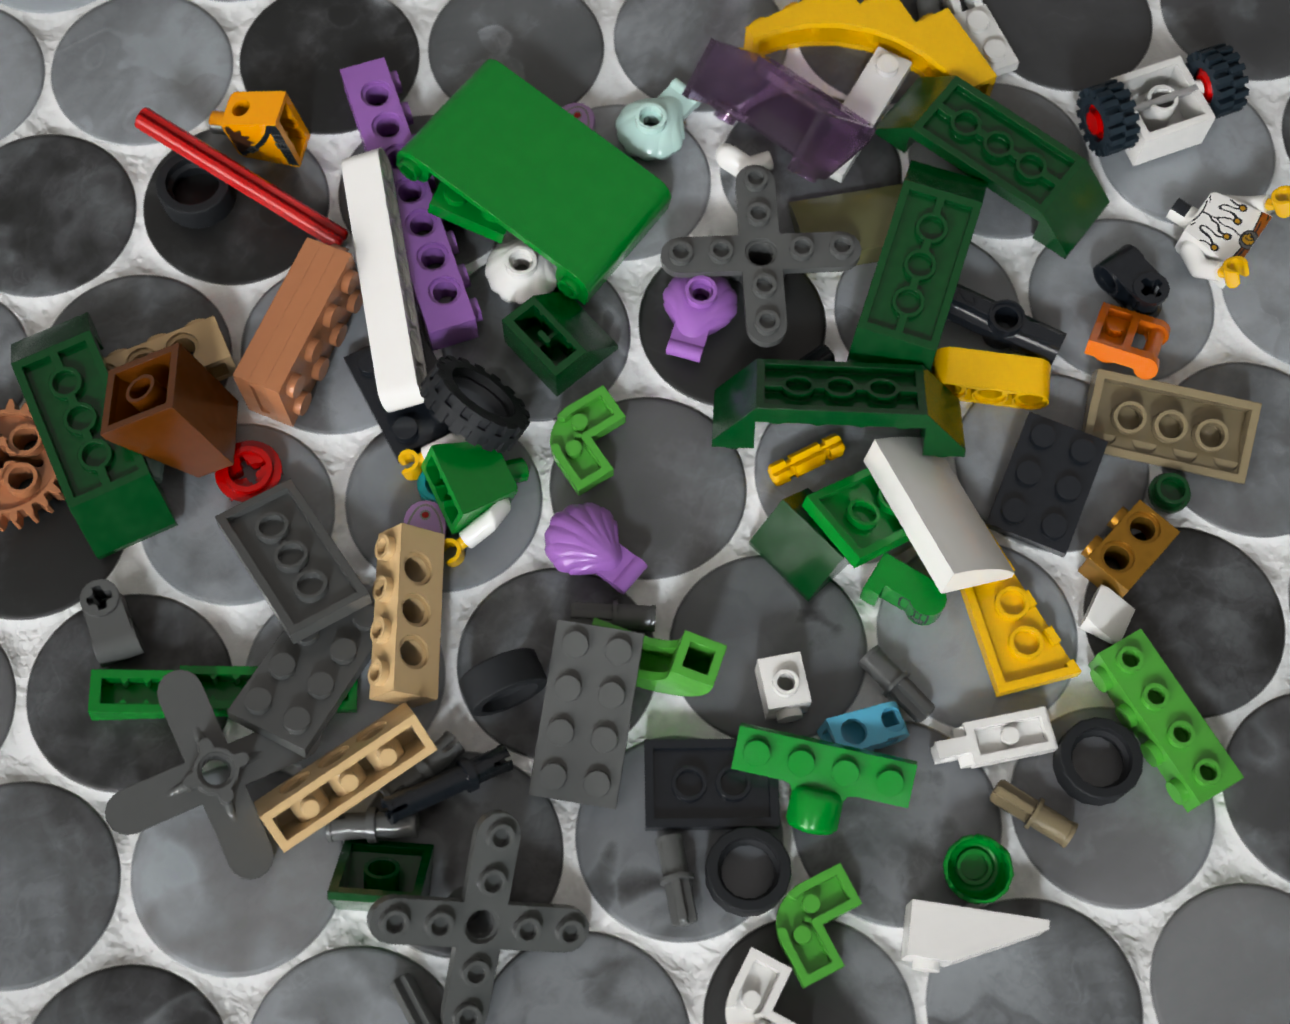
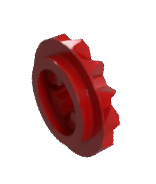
M255 440L236 443L234 465L215 471V479L219 489L231 501L235 500L238 502H244L278 485L281 476L284 475L281 460L276 451L269 445ZM245 461L253 470L261 468L256 472V484L253 485L247 478L239 479L244 475V467L241 462Z

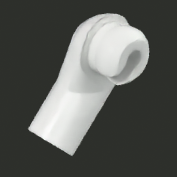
M723 143L715 152L718 165L735 177L741 169L750 165H760L769 170L774 168L773 159L769 151L749 156L736 146Z

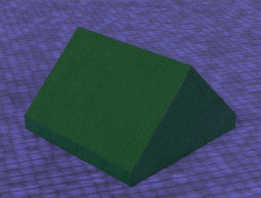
M806 488L782 499L749 541V544L809 602L849 562L802 507L806 496L813 493L809 488Z
M364 839L344 840L327 891L328 900L337 909L369 911L372 904L385 895L429 896L434 845L379 841L378 843L369 844Z

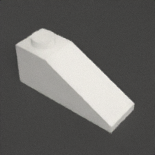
M912 899L905 908L900 960L912 962V969L939 973L940 966L947 967L1039 936L1049 930L1050 920Z

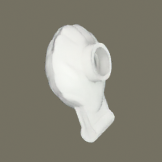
M520 239L500 245L490 253L487 259L485 276L488 278L490 288L507 303L522 305L534 295L553 292L557 286L558 281L555 276L557 267Z

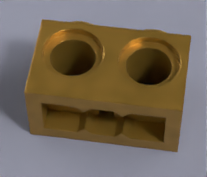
M1139 500L1130 511L1122 506L1108 522L1107 526L1112 531L1103 540L1100 536L1096 535L1081 553L1086 560L1078 572L1099 588L1102 584L1110 588L1121 598L1127 594L1180 533L1179 530L1142 500ZM1130 529L1140 530L1145 535L1146 541L1136 539ZM1104 557L1115 559L1119 563L1121 570L1110 568L1105 563Z

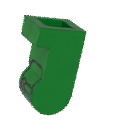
M888 553L883 554L860 595V599L872 606H875L879 598L884 599L899 609L904 610L908 619L921 626L934 623L940 617L947 602L946 593L941 594L931 578Z

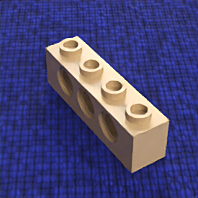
M215 316L192 320L183 328L167 334H156L144 343L129 349H117L104 358L108 369L111 370L180 342L189 352L194 353L193 356L218 381L233 376L237 368Z
M400 523L378 534V540L375 545V556L377 558L376 580L372 589V595L375 600L374 620L370 629L372 656L368 669L370 700L401 705L405 702L411 708L438 700L445 534L405 523Z
M404 702L254 801L260 819L285 853L438 749L414 712Z

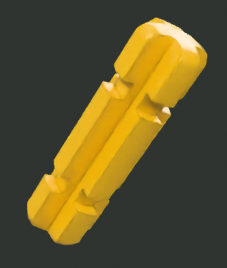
M832 433L822 438L820 444L814 442L787 455L788 459L786 460L781 458L770 463L767 471L772 482L776 486H781L791 481L793 475L797 478L826 464L825 460L827 459L832 461L842 456L845 445L840 436Z

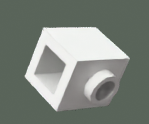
M800 651L757 659L755 676L765 720L777 718L778 723H789L803 718L802 713L808 712L812 700Z

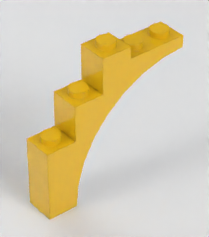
M802 0L801 2H792L781 11L768 17L755 19L750 25L746 26L743 49L750 60L776 51L803 46H839L863 50L872 54L875 53L879 46L911 61L910 70L920 77L958 76L989 97L997 77L949 8L935 14L928 13L915 22L900 0H864L860 4L857 0Z

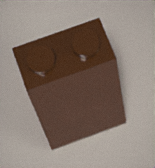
M178 342L109 370L100 435L107 441L199 478L234 465L239 401Z

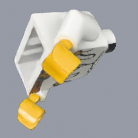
M1286 185L1276 188L1271 196H1237L1211 192L1200 209L1178 198L1166 218L1185 229L1175 245V250L1180 254L1190 274L1195 278L1211 280L1222 289L1225 285L1229 288H1236L1240 284L1239 275L1245 277L1250 275L1248 261L1245 256L1273 217L1269 214L1272 210H1275L1276 215L1280 218L1290 216V186Z

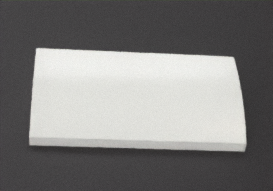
M899 436L874 439L863 461L940 593L944 594L1012 578L1015 573L945 458L922 455L921 438Z

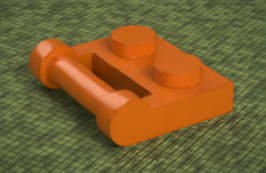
M1103 302L1084 353L1094 356L1097 360L1104 363H1116L1132 368L1134 374L1141 379H1152L1158 373L1160 367L1158 356L1162 345L1169 338L1171 329L1169 324L1161 319ZM1135 333L1145 337L1146 342L1143 350L1131 346Z

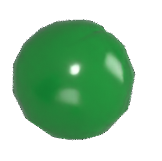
M969 834L960 837L948 848L942 863L946 884L956 896L972 904L995 902L1008 892L1014 877L1013 863L1008 850L993 838L982 834Z

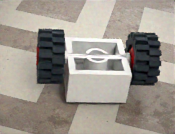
M1220 43L1191 53L1186 58L1187 63H1184L1179 55L1083 89V91H1080V98L1077 99L1076 103L1080 110L1076 112L1077 117L1081 118L1079 128L1085 132L1083 135L1084 141L1090 142L1089 149L1095 151V155L1098 157H1106L1124 150L1133 166L1202 143L1215 119L1243 109L1242 106L1247 104L1248 100L1245 97L1249 95V89L1245 87V84L1249 83L1248 76L1243 75V70L1246 69L1245 64H1239L1238 62L1241 56L1238 52L1233 53L1234 47L1231 45L1226 46V43Z

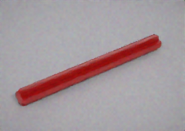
M144 107L138 113L135 119V127L321 242L330 246L332 244L343 246L349 233L347 229L150 108Z

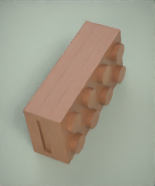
M306 238L233 373L234 380L249 410L292 427L298 416H303L307 412L312 399V389L317 380L322 381L329 368V357L334 347H339L345 339L347 333L346 324L352 313L356 314L363 304L359 274L353 255L348 252V248L337 244L330 246L312 238Z

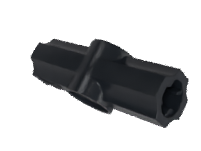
M957 284L947 316L948 320L982 335L985 343L991 348L998 350L1010 348L1025 356L1045 359L1051 365L1067 335L1065 332L1026 315L1021 305L1009 299L995 301L960 284ZM996 322H1005L1010 326V328H1003L999 326Z

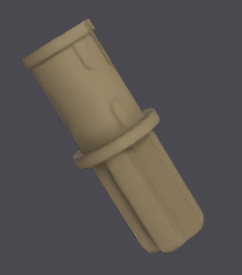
M1000 780L990 795L989 800L991 803L1024 822L1023 828L1028 829L1032 827L1060 844L1063 848L1068 845L1078 828V823L1072 822L1045 805L1044 798L1040 797L1037 800L1006 780Z

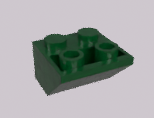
M562 292L534 295L502 319L505 343L557 397L618 349V344L574 299L568 298Z

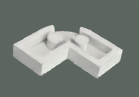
M751 947L727 996L725 1005L726 1023L796 1024L773 1011L792 968Z

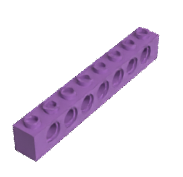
M384 57L340 69L345 93L365 152L381 147L387 154L391 164L413 294L432 350L435 351L478 338L477 322L482 321L483 317L477 298H468L465 288L470 287L471 283L465 264L457 265L454 254L459 253L453 230L445 232L442 222L446 220L427 213L433 197L431 189L436 188L434 176L432 175L426 182L411 181L400 170L395 169L397 167V153L415 135H411L408 126L414 124L408 102L400 103L397 95L403 93L397 71L389 72ZM394 134V136L392 137H385L387 135ZM410 198H418V200L414 202H405L407 199ZM423 230L431 231L426 235H416ZM433 263L442 264L441 267L436 269L427 268ZM443 297L455 298L449 303L438 302Z

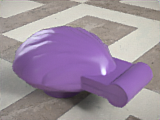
M702 275L692 278H672L668 287L663 292L664 308L674 324L667 344L666 354L698 363L701 362L708 336L728 325L737 314V294L726 278Z
M592 502L571 504L563 511L555 513L544 533L546 556L558 571L569 573L570 575L597 574L622 595L627 592L648 567L641 558L635 556L619 543L618 524L614 520L611 511Z

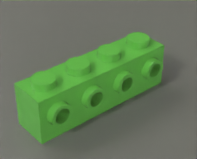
M1142 629L1099 652L1088 664L1091 669L1090 676L1095 686L1101 692L1108 694L1116 706L1115 713L1120 723L1127 727L1128 730L1131 729L1141 743L1140 748L1143 757L1151 766L1158 768L1167 781L1165 786L1170 797L1178 805H1183L1187 812H1190L1244 778Z

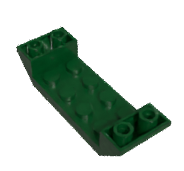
M958 76L918 77L874 128V134L903 153L917 141L968 176L988 182V189L1039 222L1033 239L1064 259L1067 258L1110 202L1087 159Z
M911 160L846 362L923 365L930 371L983 204L988 182Z
M86 312L11 344V365L69 510L95 556L100 560L173 528L178 524L165 492L154 479L145 456L107 441L100 435L109 369L101 352L104 349L90 314Z
M756 359L714 390L712 447H726L729 449L754 448L755 422H769L772 424L800 423L815 426L850 425L860 428L868 426L896 427L899 429L920 428L922 455L965 457L966 448L960 400L923 365Z

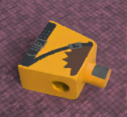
M286 91L234 92L230 95L225 111L214 110L209 118L211 133L227 135L241 156L294 167L301 166L310 133Z

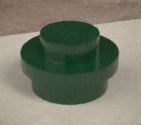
M1162 473L1151 481L1148 487V498L1157 510L1173 514L1180 512L1187 506L1191 498V490L1183 476L1176 473Z

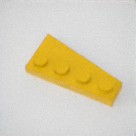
M1003 552V554H1004V556L1006 557L1007 561L1009 562L1010 566H1011L1012 569L1015 571L1013 565L1011 564V562L1009 561V559L1007 558V556H1006L1005 553ZM1015 574L1012 578L960 590L996 697L1080 675L1082 671L1074 659L1070 660L1060 644L1062 640L1052 625H1047L1036 608L1037 602L1029 590L1025 591Z

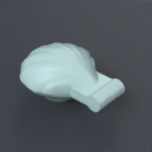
M678 78L673 79L670 85L657 98L637 100L624 106L615 123L618 141L631 156L639 157L645 161L667 159L681 149L682 141L685 140L683 121L700 106L703 96Z

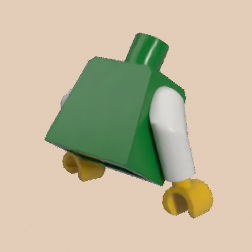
M454 433L447 434L421 447V452L418 454L414 450L406 449L401 451L398 456V461L402 466L414 462L411 467L405 468L401 472L407 480H417L423 471L451 533L459 532L460 537L458 539L446 538L444 542V552L450 547L457 548L456 555L446 562L449 567L459 566L465 558V548H474L498 528L510 513L511 502L518 492L517 483L525 482L529 477L527 463L522 457L505 461L502 453H497L495 449L492 452L483 450L481 445L477 444L474 446L466 442L465 437L459 434L457 436Z

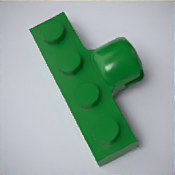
M741 722L731 769L779 779L789 783L791 794L786 814L788 824L795 829L809 834L831 835L838 829L843 802L847 797L855 796L908 808L917 769V761Z

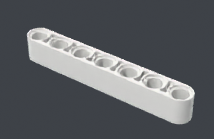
M379 147L342 159L341 168L377 391L384 409L391 413L424 403L425 398L420 395V384L427 376L393 172L387 154Z

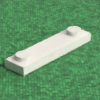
M878 46L808 159L807 167L842 183L909 73L912 65L911 61Z

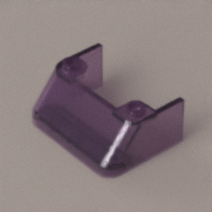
M713 38L710 39L682 93L688 99L706 103L715 108L714 116L727 124L734 125L736 121H739L757 130L793 155L787 167L788 170L813 183H816L817 179H828L869 144L877 130L869 121L776 60Z

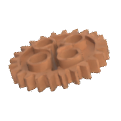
M9 399L5 409L2 410L0 408L1 532L6 530L9 521H12L19 530L22 529L24 517L27 516L35 523H38V511L43 508L47 512L53 513L54 509L50 501L53 498L65 500L27 403L25 402L21 409H19V406L13 399ZM37 440L34 447L29 450H23L27 443ZM33 478L32 483L28 487L19 490V486L23 481Z

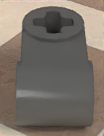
M105 579L93 580L86 584L80 594V605L89 629L90 642L100 666L105 668L145 653L144 644L137 625L132 618L128 602L119 592L116 585ZM108 597L109 599L106 600L107 607L100 610L99 608L102 607L101 600Z

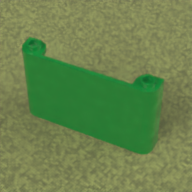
M487 59L402 147L396 157V166L407 179L426 182L432 175L555 265L557 267L555 276L558 281L557 286L559 290L568 298L577 299L584 305L587 304L668 210L671 201V193L668 187L659 178L494 59Z

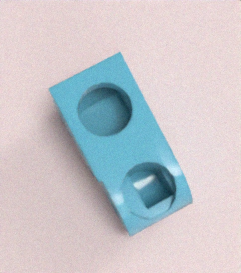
M895 701L827 718L817 730L820 740L869 751L896 744L910 735Z

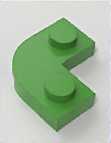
M604 385L565 407L557 415V421L552 428L550 436V448L553 459L578 496L614 476V469L595 441L625 424L626 416Z
M841 863L791 889L777 912L776 934L778 942L802 989L845 966L823 926L862 904Z

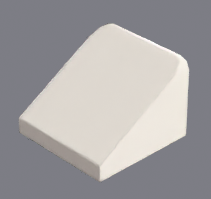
M1101 584L1093 595L1079 629L1113 645L1123 639L1136 609L1110 588Z

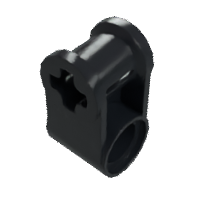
M1125 244L1093 267V275L1097 284L1122 308L1155 318L1160 315L1162 303L1169 295V283L1135 246Z

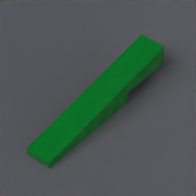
M180 665V670L190 671L198 677L215 716L225 717L228 716L227 710L258 666ZM91 669L88 713L91 720L165 718L158 701V684L165 675L175 670ZM358 679L335 713L357 712Z

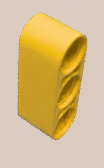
M942 347L936 351L932 374L960 401L1026 410L1042 409L1049 405L1051 364L1045 359L959 347Z

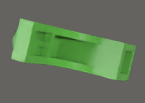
M595 617L592 625L630 631ZM687 630L677 640H662L644 636L636 687L676 696L694 697L705 695L714 686L727 645Z

